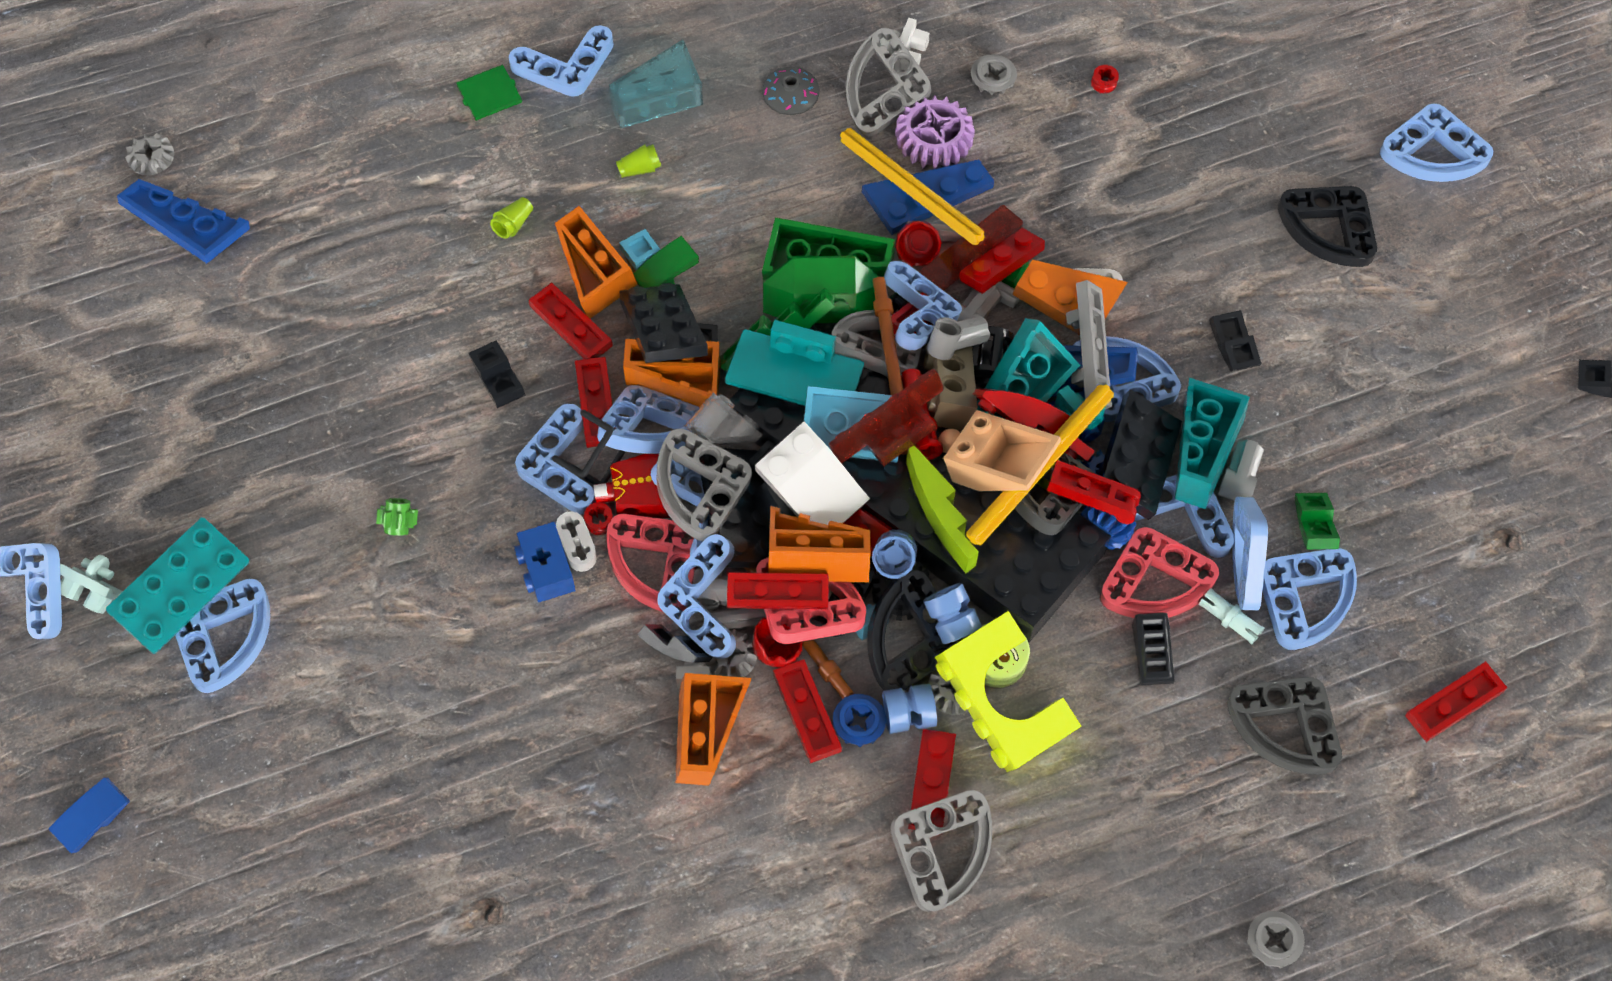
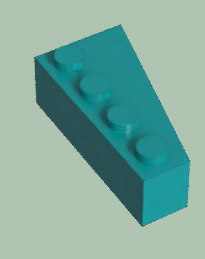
M1025 318L984 389L1019 393L1047 402L1081 365L1041 321ZM978 399L977 410L984 413H988L978 405V403L980 402V399ZM995 413V414H994V416L1003 418V417L1000 416L998 413Z
M1189 377L1183 407L1175 491L1176 500L1203 509L1207 508L1244 423L1250 399L1249 396Z

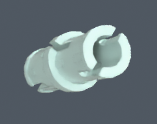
M1212 588L1204 595L1205 598H1202L1198 604L1220 619L1222 626L1232 628L1248 640L1250 644H1253L1259 638L1258 635L1262 634L1265 629L1241 612L1239 605L1233 606Z

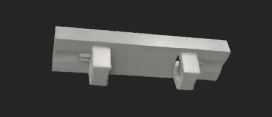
M1088 280L1076 283L1078 309L1066 313L1067 324L1075 329L1080 328L1083 368L1076 370L1071 375V383L1079 388L1084 387L1085 400L1098 385L1106 384L1110 387L1102 289ZM1111 401L1106 405L1105 409L1112 407Z

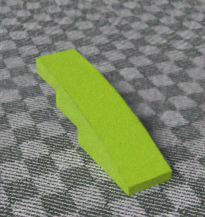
M912 445L908 448L906 464L915 494L938 538L957 564L967 573L976 566L979 551L964 536L967 520L953 506L956 490L926 457Z

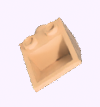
M976 410L961 433L956 429H946L940 434L938 441L942 443L943 452L946 453L943 459L952 482L977 491H1020L1030 489L1060 444L1061 438Z

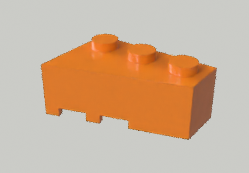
M580 206L555 222L580 304L590 319L619 299V291L629 290L638 285L631 268Z
M1032 259L1012 295L1080 335V328L1075 329L1068 325L1066 320L1067 312L1078 309L1076 283L1088 280L1102 289L1104 318L1106 319L1128 282Z
M625 339L623 361L625 384L649 388L701 407L707 412L717 415L720 342L706 341L708 356L645 363L636 340Z
M770 506L769 573L829 574V582H869L870 530L834 521H829L828 525L810 521V515L800 513L798 517L780 513V508Z
M684 673L679 691L675 783L710 785L752 678Z

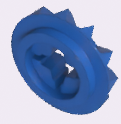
M853 694L845 697L837 704L833 712L832 722L836 735H839L846 744L851 743L861 747L864 744H873L876 739L883 735L886 726V713L883 706L875 698L865 694ZM853 711L860 718L869 716L865 720L866 731L859 725L850 726L854 720Z

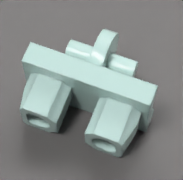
M98 555L93 560L84 558L81 566L87 569L86 572L77 567L70 568L60 564V575L63 576L61 580V595L78 601L84 587L89 589L90 592L83 606L96 613L104 614L106 607L111 603L112 599L115 600L123 591L102 581V578L111 580L114 576V572L108 569L109 559L103 555Z

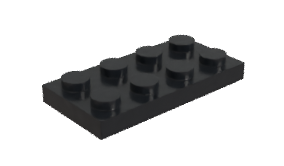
M664 283L657 287H632L629 290L619 291L621 306L645 363L708 356L707 342L680 284Z
M1130 389L1123 396L1099 475L1137 489L1141 494L1139 505L1135 508L1139 515L1149 520L1156 515L1182 421Z
M722 448L747 463L757 452V450ZM704 454L699 458L700 462L705 466H713L717 463V459L710 454ZM724 462L722 463L720 473H722L723 467L726 468V463ZM752 468L749 486L718 533V535H722L730 540L734 546V556L726 567L756 568L761 560L769 558L770 530L751 499L752 495L764 483V480ZM740 471L731 474V478L735 480L739 476L742 477ZM700 475L705 495L713 481ZM722 493L715 494L712 497L713 503L718 506H725L730 502L729 498ZM709 512L708 514L711 522V517L713 516V514ZM715 544L717 556L720 557L724 553L721 550L722 545Z

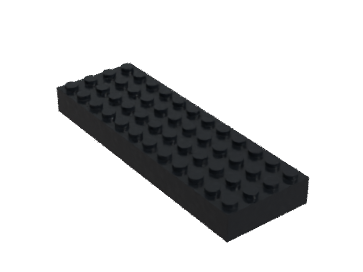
M813 325L809 328L814 331L822 332ZM863 368L856 389L857 392L891 395L887 377L881 373ZM740 388L726 402V422L760 447L767 440L778 445L804 422L805 405ZM905 397L908 424L910 425L911 417ZM938 426L936 431L937 439H939L940 434L944 430L949 428ZM911 436L912 445L916 446L914 437ZM899 449L898 462L836 456L870 498L862 508L892 529L905 531L914 538L917 545L916 562L922 563L923 567L927 568V570L949 586L963 583L970 601L994 619L1009 611L1027 638L1028 643H1030L1103 557L1111 538L1109 534L1078 512L1075 513L1059 533L1046 535L1031 526L1014 508L982 545L972 544L979 551L977 563L973 569L965 573L946 550L927 520L913 488L906 464L907 454H900ZM942 452L940 456L928 461L956 490L953 506L967 520L964 535L967 538L966 532L1003 491H977L952 482L943 459L946 453ZM1037 483L1029 491V494L1039 505L1050 494ZM1053 511L1047 519L1051 520L1057 514Z

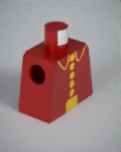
M659 453L642 454L610 465L612 482L593 485L596 503L615 501L617 515L630 514L660 519L670 518L660 500L657 485L653 482L650 475L651 469L658 461Z

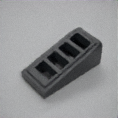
M1168 614L1135 615L1132 629L1140 684H1174L1175 678ZM1160 640L1161 644L1145 645V641ZM1162 653L1163 656L1160 658H1146V654ZM1164 666L1165 671L1148 672L1147 667Z

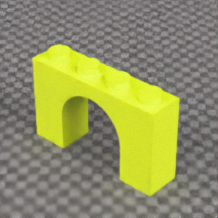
M1009 611L935 657L938 662L936 668L940 676L946 682L950 681L956 691L954 697L963 710L969 711L974 719V722H972L974 730L981 739L984 740L986 738L992 748L991 756L999 768H1004L1006 772L1016 770L1082 727L1064 698L1050 703L1025 720L1006 718L999 714L989 703L985 693V677L990 665L997 658L1027 640Z

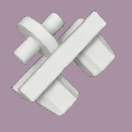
M908 18L901 36L898 31H893L917 64L920 65L921 54L910 50L913 48L926 51L930 33L917 29V20ZM883 37L880 39V47L884 45L891 56L894 53L890 44L891 39L886 40ZM898 59L894 63L893 68L897 72L906 71L910 63L906 59Z

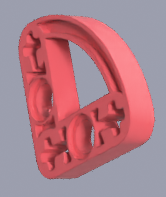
M618 514L611 519L607 527V549L610 564L618 581L630 595L644 605L663 612L657 601L659 591L641 582L631 572L623 558L621 547L668 553L662 582L663 587L675 574L672 571V566L678 561L685 562L690 557V548L694 538L691 537L688 544H683L681 538H684L687 533L673 520ZM626 525L628 531H625L624 535H618V530L621 529V526ZM638 526L640 527V538H636ZM658 528L664 534L660 540L651 541L646 538V532L649 529ZM669 531H673L672 543H669ZM697 566L693 567L688 574L691 584H693L694 571L697 569ZM678 600L677 603H670V605L672 604L680 608L682 611H684L687 608L686 606L682 605Z
M1142 527L1134 532L1107 577L1100 594V600L1107 609L1131 618L1138 614L1167 613L1168 618L1190 610L1199 604L1202 598H1205L1204 595L1210 588L1214 587L1218 579L1219 567L1213 560L1152 528ZM1145 539L1150 540V546L1148 545L1145 548L1142 556L1137 554L1141 542ZM1170 552L1178 553L1182 557L1183 563L1177 566L1171 565L1167 562L1165 556ZM1189 561L1193 562L1189 572H1186ZM1126 562L1135 563L1139 568V573L1132 576L1127 575L1122 570V565ZM1150 565L1192 587L1187 592L1167 600L1142 601L1132 599ZM1203 569L1208 571V575L1204 580L1198 577L1199 572ZM1120 581L1124 584L1121 594L1116 600L1110 597L1111 592L1115 591Z
M769 558L763 559L758 563L756 573L769 572ZM829 582V590L838 596L840 600L828 602V609H764L773 639L782 644H791L860 630L866 622V606L861 595L851 582ZM852 612L853 616H856V618H850L849 614L846 613ZM834 614H836L838 622H834ZM814 616H822L828 622L822 626H815L809 620ZM799 620H804V628H801V622H799ZM781 624H787L791 629L785 630Z

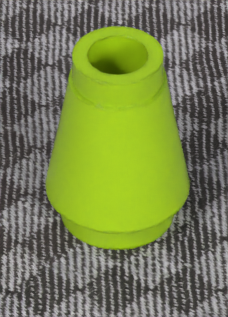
M644 144L621 158V160L616 161L622 178L656 172L655 169L661 167L653 144L649 146Z
M520 197L518 200L495 212L493 219L490 221L493 231L503 239L514 237L533 211L531 202L524 197Z

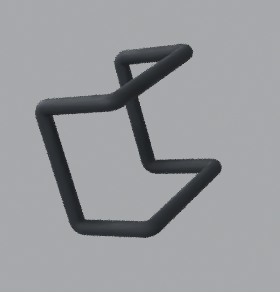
M581 410L580 414L606 430L604 436L583 470L556 455L552 457V460L594 485L607 483L611 477L610 466L601 481L588 473L614 430L606 422L586 410ZM619 450L611 465L619 462L626 451Z

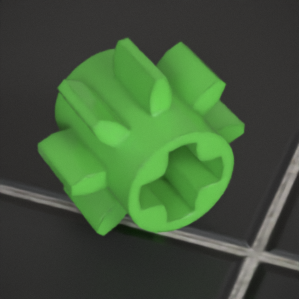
M386 499L385 506L381 505L377 509L376 524H382L386 534L407 535L409 528H414V525H417L418 509H411L410 501L407 499Z

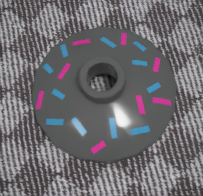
M797 67L779 68L770 73L765 79L762 88L766 104L772 110L786 115L802 114L811 109L818 101L820 92L817 79L810 72Z

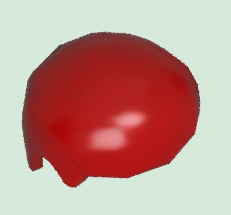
M912 221L907 223L897 233L895 249L898 258L911 267L926 266L939 255L942 242L938 230L929 222Z
M766 617L757 623L754 628L752 647L755 656L761 662L771 667L781 668L795 663L800 657L803 641L791 644L779 643L773 639ZM781 624L785 630L791 629L787 624Z

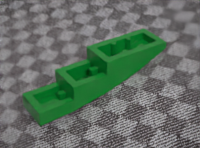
M824 288L803 309L793 301L775 320L809 329L835 307L834 296ZM763 314L747 330L770 336L773 322ZM740 337L720 356V367L724 371L729 369Z

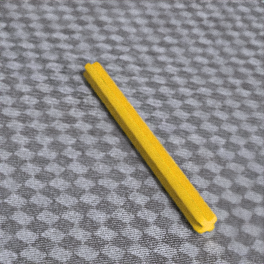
M847 128L841 132V142L968 242L972 245H978L980 241L984 240L985 236L982 228L852 128Z
M1098 385L1054 434L1061 438V442L1030 489L1003 491L969 528L966 536L972 544L982 545L1111 401L1114 393L1108 385Z

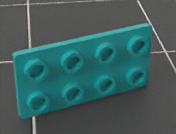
M774 320L770 336L746 329L743 330L725 377V383L806 406L808 386L856 391L864 368V362L835 354L836 336Z
M201 517L106 607V611L152 654H156L249 564V558L210 522Z

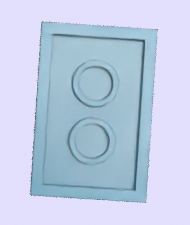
M808 386L804 421L835 456L898 462L905 397Z

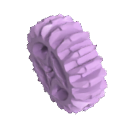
M936 95L933 96L932 100H927L924 97L921 103L916 101L913 108L905 107L903 115H899V118H897L895 136L898 149H902L903 157L910 156L912 164L918 161L921 162L922 169L927 164L932 165L933 169H936L938 165L947 167L950 162L956 165L960 158L966 157L968 150L973 145L975 129L972 116H967L966 108H959L958 101L948 103L947 96L943 100H938Z

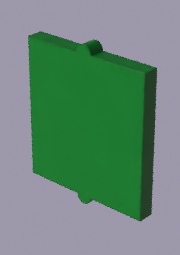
M503 64L456 83L463 96V104L468 106L475 121L522 103V98L515 87V80L509 77Z

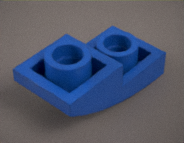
M104 777L72 804L49 827V830L70 853H76L101 827L108 826L130 800L108 777Z

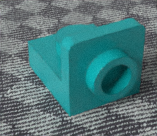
M1067 385L1058 391L1054 407L1071 416L1085 400L1079 393H1075ZM1106 406L1086 429L1092 430L1103 421Z

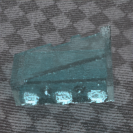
M684 40L679 41L609 84L611 106L620 129L703 105L702 83Z

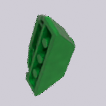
M793 256L763 281V313L778 317L793 301L803 309L826 288L834 296L835 307L816 323H838L842 318L852 313L874 310L873 302L876 299L873 279L880 276L856 256Z

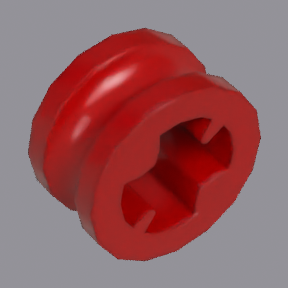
M1100 65L1094 70L1091 85L1099 93H1110L1116 88L1119 73L1110 65ZM1103 76L1109 78L1107 81L1101 80L1103 79Z
M598 502L589 505L584 512V521L588 531L594 535H604L607 533L608 524L613 518L612 510L605 503ZM598 514H604L605 522L602 523L599 520L600 524H595L593 516L596 515L598 518Z

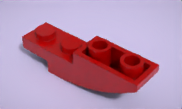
M976 389L973 392V395L980 399L978 405L989 414L994 415L998 413L1006 420L1034 429L1037 427L1038 430L1053 435L1070 417L1051 404L1023 394L995 389ZM1077 437L1064 453L1075 460L1080 459L1088 462L1095 451Z

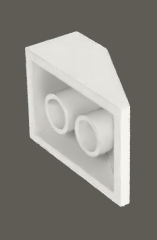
M805 421L755 465V471L797 517L800 513L810 515V521L828 525L829 521L843 524L870 500L832 451Z

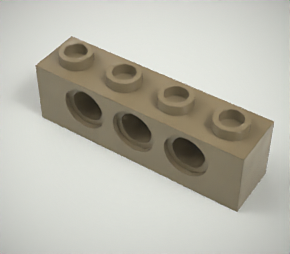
M927 344L922 347V349L926 350L923 368L928 370L925 390L929 391L927 404L930 416L936 420L939 427L962 431L977 410V398L973 395L976 386L972 346L955 350L953 357L949 360H940L928 353Z

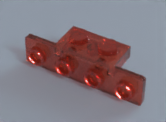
M1001 205L978 224L984 230L985 238L983 241H980L978 245H972L962 237L920 270L919 273L944 291L960 278V271L1021 229L1023 221L1005 205Z
M931 369L926 374L920 375L912 384L899 393L892 395L884 404L864 415L859 422L846 431L839 433L835 439L829 442L832 453L841 464L867 446L880 463L885 466L937 429L934 421L921 406L944 390L938 372L935 369Z

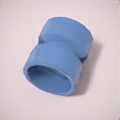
M890 530L883 533L878 538L872 553V562L875 569L887 578L898 579L906 576L912 570L917 557V545L914 538L902 530Z
M963 583L944 588L923 600L930 617L938 621L935 628L943 644L957 641L982 627L975 609L968 608L967 606L970 598Z
M929 683L910 686L908 692H905L902 688L882 691V702L886 713V725L889 734L909 731L911 725H914L917 729L937 726L936 705Z

